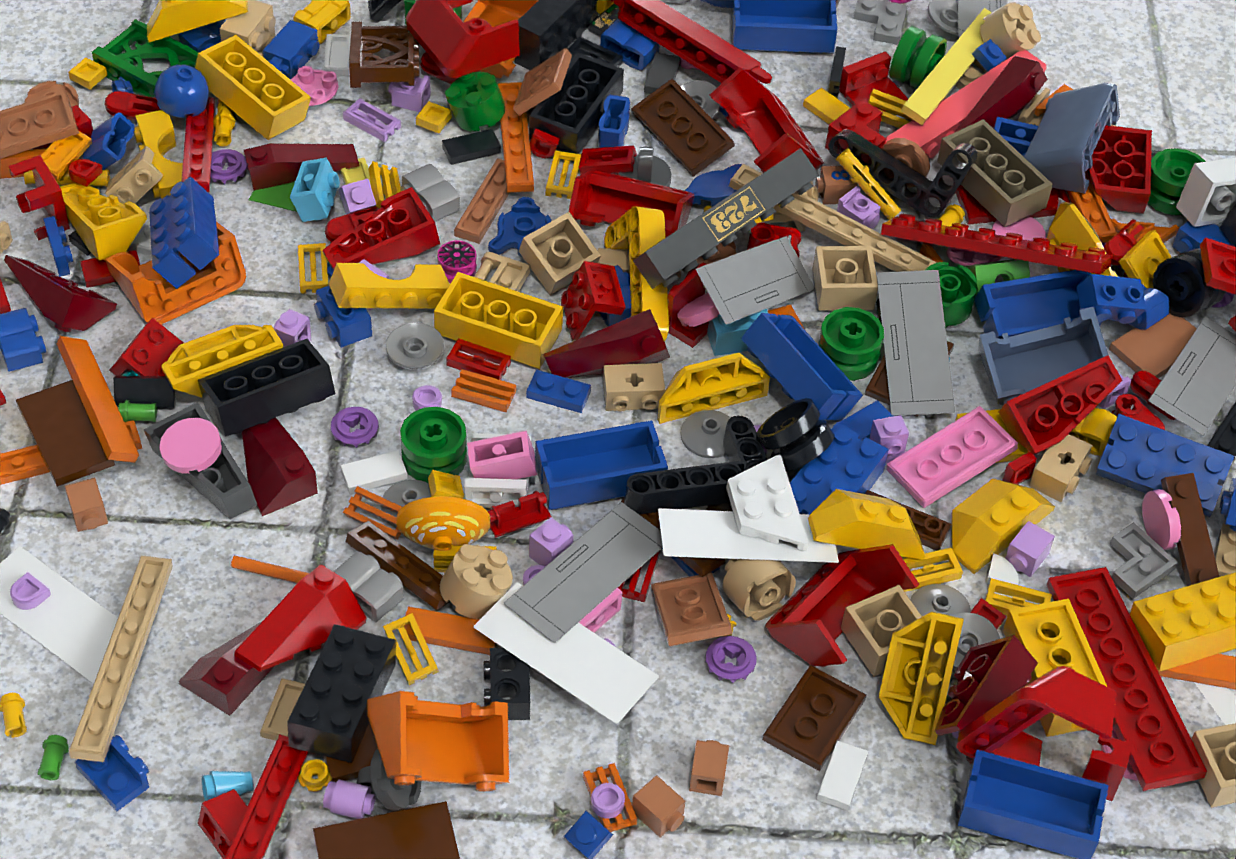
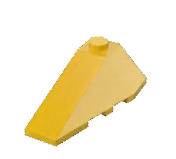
M75 182L60 187L68 219L88 250L99 261L105 260V258L114 254L126 252L147 220L146 213L135 203L128 201L123 204L118 201L117 196H102L99 189L94 187H86Z

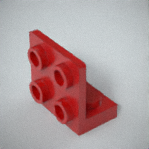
M886 51L845 66L842 69L839 91L853 106L862 99L868 102L873 89L905 101L908 100V97L888 77L891 56ZM875 107V108H877V109H879V110H882V111H884V112H887L886 110H883V109H880V108H878V107Z
M583 261L579 270L574 273L571 284L561 296V306L564 307L566 326L569 328L572 340L579 339L595 311L622 315L626 306L615 266Z
M702 262L697 268L707 264ZM691 269L679 285H674L670 289L667 296L669 300L668 333L692 348L707 335L709 321L694 327H689V325L684 327L677 314L688 303L705 294L706 288H703L704 284L696 269Z
M151 318L109 371L116 376H120L125 370H133L139 376H165L162 364L168 361L170 355L184 342L154 318Z

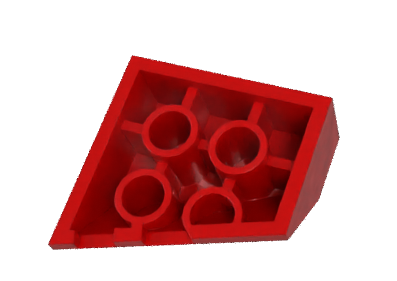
M1106 125L1092 154L1093 166L1091 169L1088 168L1087 172L1094 191L1117 211L1144 214L1151 190L1152 130Z

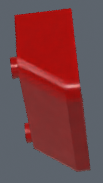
M416 0L406 15V25L409 32L446 76L452 78L462 77L520 56L519 22L515 19L492 27L481 18H473L463 22L454 12L453 8L471 3L473 0Z
M742 67L737 69L710 94V97L729 114L726 117L729 123L734 128L740 127L747 133L761 154L754 160V163L761 168L763 173L800 148L815 170L824 164L822 158L782 101Z
M589 170L575 178L568 212H570L575 220L579 219L580 224L595 227L596 223L603 221L615 222L634 206L659 209L664 213L666 238L686 225L692 208L694 194L603 171Z
M893 544L841 552L837 554L838 563L826 562L768 620L765 627L770 635L812 666L825 667L827 665L844 664L847 658L835 640L843 632L841 625L845 608L898 585L903 590L914 589L920 585Z
M1057 667L1017 690L963 728L958 733L957 749L974 759L976 750H981L1040 766L1043 741L1023 730L1051 712L1108 740L1112 737L1117 692L1074 671L1070 667Z

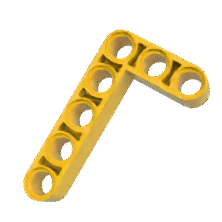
M634 206L607 228L604 243L605 247L609 249H629L631 317L651 309L665 341L669 332L667 287H664L661 283L652 289L633 262L645 251L665 239L664 213L659 209Z

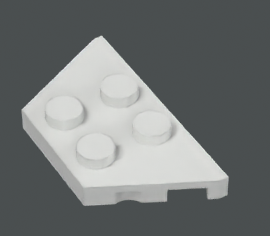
M776 455L728 479L726 489L739 534L753 538L760 537L774 544H778L780 539L798 544L797 550L807 551L809 542L781 455Z

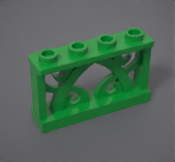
M137 19L133 20L130 27L103 48L99 46L92 51L93 61L106 67V78L115 81L119 77H123L125 81L131 82L134 93L153 98L156 82L163 71L150 73L144 71L142 59L166 58L170 66L180 64L195 68L199 53L188 45L172 39L170 36L149 43L147 40V24ZM136 42V49L131 50L129 46Z

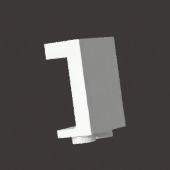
M473 433L471 442L507 434ZM469 469V476L465 479V499L475 502L483 508H491V506H498L512 500L515 507H518V498L527 496L529 493L530 477L521 479L474 478Z

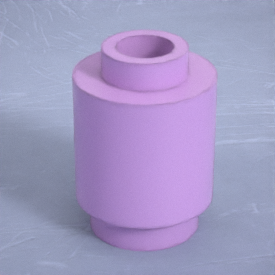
M338 780L337 782L330 781L325 790L323 807L330 809V812L334 814L361 819L366 814L371 815L376 796L371 794V787L343 780Z

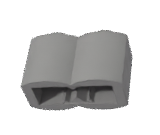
M427 164L402 176L400 190L403 191L413 187L434 221L459 210V194L448 181L444 180L440 172L432 164Z
M357 551L334 571L346 579L364 614L375 622L379 621L403 599V583L400 578L392 572L388 573L380 569L378 561L371 555L366 556L362 552Z

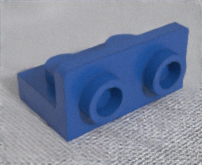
M119 735L112 737L104 762L82 759L75 761L79 772L116 812L150 788L146 775L149 773L148 767L140 757L133 758L128 753V746Z

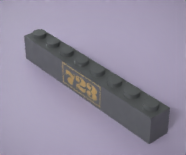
M800 148L645 251L633 262L652 289L661 283L664 287H667L679 278L676 274L680 270L684 274L699 265L696 259L702 256L705 261L718 252L716 248L718 244L721 243L725 247L738 238L735 234L736 232L741 230L744 234L755 227L757 224L754 220L758 217L764 221L776 212L773 208L777 204L780 208L786 206L795 199L792 194L797 191L799 195H802L813 187L811 181L820 175Z

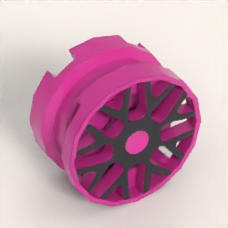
M455 240L449 241L439 248L437 254L438 265L442 266L449 283L452 282L457 272L472 277L475 276L477 271V254L471 244Z

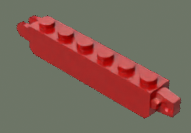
M611 0L619 6V20L720 83H723L737 69L742 67L759 82L770 84L772 76L760 67L761 62L660 0Z

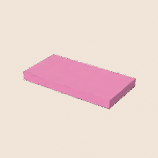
M979 406L887 463V471L925 508L1017 450L1018 442Z

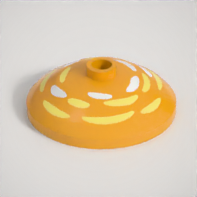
M445 496L428 497L404 505L397 513L396 525L398 530L410 541L429 549L435 548L436 550L447 551L452 548V545L472 544L481 539L490 528V515L481 505L466 499Z

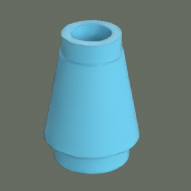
M210 771L209 775L202 776V791L205 801L233 789L239 795L253 791V779L250 771Z

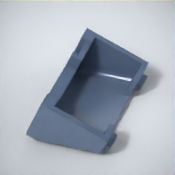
M1101 83L1056 93L1052 98L1048 99L1042 121L1026 154L1022 156L1053 184L1052 188L1086 193L1090 183L1085 178V171L1093 166L1092 154L1105 126H1116L1120 118L1117 85Z
M1094 306L1079 310L1080 317L1072 321L1070 317L1064 318L1063 324L1009 337L1008 333H1003L1001 339L995 337L994 331L980 334L978 350L998 405H1004L1007 401L1108 355Z

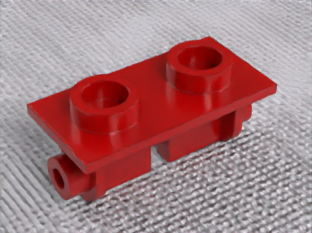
M534 491L530 495L518 498V507H515L513 500L498 506H491V510L487 512L490 515V529L495 538L551 518L552 516L545 506L547 503L545 493Z

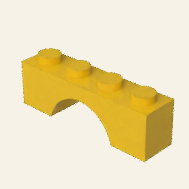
M163 110L135 115L137 127H134V137L136 143H142V145H139V151L147 146L155 153L152 164L163 176L152 187L154 198L163 199L167 195L170 196L173 186L182 180L183 163L173 162L163 157L170 149L176 147V140L170 115Z
M337 263L329 281V286L338 308L435 309L450 285L442 266L430 264H415L410 277L393 280L375 274L364 263Z

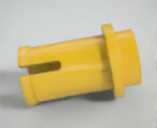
M949 205L945 208V213L937 220H941L942 225L952 227L953 223L960 224L963 221L965 213L959 205Z
M7 693L0 698V712L3 713L5 735L8 737L10 735L11 737H19L27 732L23 714L25 700L18 693Z

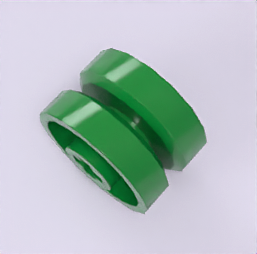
M910 26L903 34L895 50L890 65L889 77L901 83H905L910 79V86L917 89L945 56L947 40L935 34L926 39V32L924 30Z
M1178 148L1165 149L1156 153L1151 160V190L1148 204L1165 214L1183 215L1176 208L1194 163L1206 161L1196 153Z
M854 307L836 309L825 317L821 325L818 345L849 380L856 381L868 377L878 366L881 355L880 350L884 340V327L880 320L869 311Z
M424 407L414 411L404 420L400 429L401 452L408 475L415 480L428 483V477L432 470L453 475H459L464 470L467 462L466 425L459 415L446 408Z

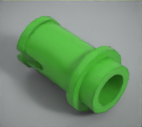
M126 400L125 403H119V412L125 422L131 420L156 422L157 405L156 403H130L129 400Z
M49 735L47 740L43 741L42 748L44 753L37 772L38 775H41V778L46 780H57L59 778L64 754L69 751L68 740L65 737Z

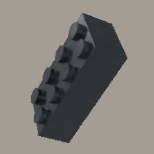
M539 0L518 20L520 56L515 57L514 63L531 70L564 48L568 49L598 17L597 0Z
M577 52L569 63L561 90L539 103L530 114L529 139L531 140L536 128L560 138L556 150L579 154L599 126V120L603 115L605 99L609 95L621 96L623 93L624 69Z
M308 339L198 379L205 409L225 437L241 433L243 430L257 424L267 423L273 418L295 412L301 407L314 402H321L327 397L336 394L329 364Z
M334 624L287 721L289 747L352 763L370 722L367 715V699L382 696L396 665L395 639Z

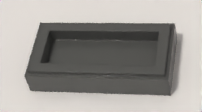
M656 52L644 85V93H653L672 78L675 81L681 58Z

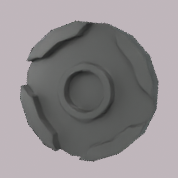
M640 147L639 155L634 157L633 172H618L620 176L670 187L672 174L670 167L664 160L653 156V148Z
M378 749L373 754L371 766L364 767L358 772L356 784L371 787V794L375 795L384 807L392 811L406 809L409 805H413L418 801L421 792V781H415L413 785H395L394 779L387 778Z

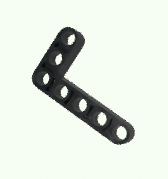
M841 130L830 140L828 145L830 154L837 158L846 150L840 146L839 139L845 140L853 155L863 166H868L870 169L869 173L884 190L927 217H937L943 212L977 159L975 147L969 143H961L949 154L936 177L931 181L852 130ZM957 153L965 154L968 158V163L960 162L957 158ZM861 154H867L871 158V164L865 163L861 158ZM884 168L891 169L894 173V178L887 177L884 173ZM943 176H950L954 181V185L946 184ZM906 183L914 184L917 192L909 191ZM929 198H936L940 203V207L932 206Z
M733 416L728 419L723 447L729 462L634 474L627 480L624 504L638 514L658 512L659 508L686 509L730 503L726 489L728 479L768 460L752 421L744 416Z

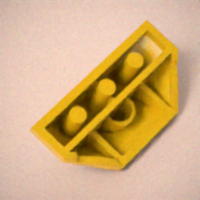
M159 0L147 24V40L150 43L247 13L248 0Z
M1060 203L1046 238L1050 240V244L1060 246L1062 242L1078 245L1077 249L1088 251L1089 247L1104 249L1101 241L1075 204ZM1111 266L1103 273L1098 274L1118 277L1116 272L1111 270ZM1057 267L1059 272L1073 270L1068 268Z
M232 325L180 344L170 355L168 361L162 364V370L173 389L202 398L198 379L283 348V343L272 325H264L263 327L256 325Z
M741 353L684 366L675 373L659 400L657 420L661 424L688 417L698 411L715 410L768 396L770 376L765 370Z
M991 479L952 510L951 548L957 560L975 574L992 560L993 553L999 555L1009 547L1012 540L1028 521L1036 525L1054 511L1055 506L1033 488Z
M835 489L808 517L814 541L857 549L893 544L902 557L924 560L926 557L919 535L906 508L891 499Z
M929 612L892 633L879 698L903 738L936 745L938 735L935 733V728L942 708L945 705L964 621L963 618Z

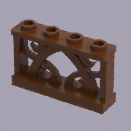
M362 21L352 22L349 57L350 88H361V83L409 82V86H414V77H420L419 43L409 32L407 26H362ZM386 49L396 54L381 59L373 53Z

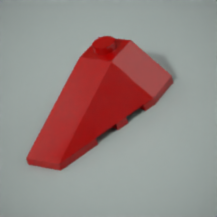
M413 187L386 198L380 203V209L372 215H365L361 219L362 223L354 230H347L322 250L333 271L337 263H359L365 259L371 264L415 256L440 244L435 221Z
M1109 355L1007 401L998 413L1011 437L1035 455L1060 443L1123 380Z
M321 564L294 586L235 650V656L261 672L292 660L294 654L306 649H310L312 652L320 649L322 643L326 642L334 624L358 630L366 623L367 617L346 579Z

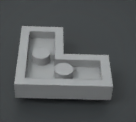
M858 0L853 19L877 24L873 40L898 45L908 6L883 0Z
M1134 522L1111 539L1110 544L1128 560V562L1113 572L1111 578L1132 599L1175 570L1178 564L1170 554Z

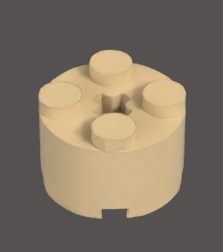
M1010 2L983 18L985 20L984 24L980 27L983 43L991 39L994 44L1000 47L1007 59L1019 51H1029L1041 41V35L1032 18L1033 12L1028 5L1021 6L1018 3Z
M462 545L440 581V592L446 603L449 600L455 605V611L460 615L481 619L506 594L512 584V572L507 563L508 558L505 553L483 546Z
M730 559L725 566L727 573L723 580L724 593L746 617H752L753 620H762L775 614L782 607L780 601L785 595L790 598L795 589V577L781 561Z

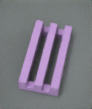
M360 98L343 112V120L383 142L388 139V135L392 136L394 134V129L399 130L401 128V121Z

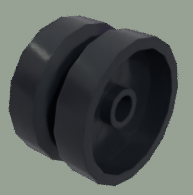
M1200 248L1189 249L1179 255L1166 259L1158 265L1153 274V288L1169 297V313L1177 317H1189L1208 309L1221 301L1226 291L1214 289L1206 285Z
M809 398L797 400L778 410L759 427L756 433L765 449L773 450L771 457L781 455L786 471L799 468L815 459L829 447L835 437L825 420H818L821 414L812 399Z

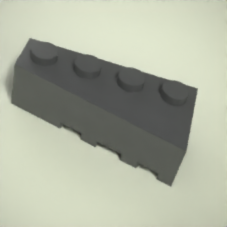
M198 402L144 429L152 450L162 458L159 449L161 437L174 423L186 418H202L210 421ZM221 441V454L215 463L199 472L194 470L189 471L187 474H179L229 519H232L257 506V502L250 484L223 441Z

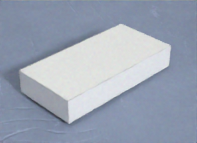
M327 34L324 71H332L336 76H350L351 35Z
M399 450L341 465V473L349 494L355 493L357 486L368 490L408 479Z
M837 740L818 792L817 800L848 811L866 762L868 751Z

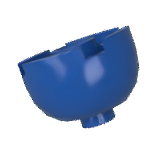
M180 64L173 65L159 75L154 89V98L158 100V107L169 115L184 118L185 114L193 113L194 117L202 113L206 108L209 98L208 82L203 74L194 67Z

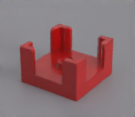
M41 155L8 166L12 177L31 170L33 171L36 188L16 196L21 212L27 213L44 207L50 217L55 216L58 227L63 226L64 231L70 229L62 190ZM45 226L34 229V234L38 241L47 238Z

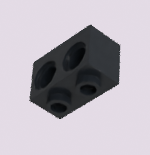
M490 648V661H484V680H490V688H484V706L491 705V702L494 701L508 703V720H530L529 665L504 648ZM509 696V697H512V698H511V699H503L502 697Z

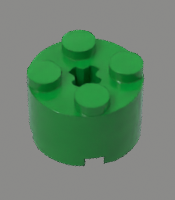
M473 72L456 79L445 91V96L458 126L463 130L479 131V127L486 124L488 127H491L499 122L505 114L504 99L496 78L492 74Z
M938 262L930 265L925 270L939 271L946 329L948 326L961 324L970 317L977 292V279L965 266L958 264L957 267L948 266L949 262Z

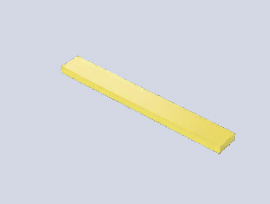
M986 8L980 12L900 110L902 113L920 125L926 122L976 60L972 53L984 44L980 27L984 24L985 20L983 18L992 12Z

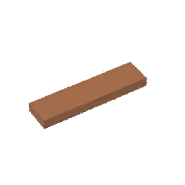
M496 159L456 225L454 236L478 244L482 241L510 193L507 192L504 160Z

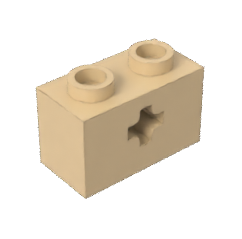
M662 363L604 365L603 392L605 410L658 409L659 400L665 392Z
M1068 434L1060 443L1046 450L1034 469L1029 487L1062 502L1067 493L1073 494L1080 481V478H1078L1079 474L1085 475L1093 460L1089 457L1092 445Z

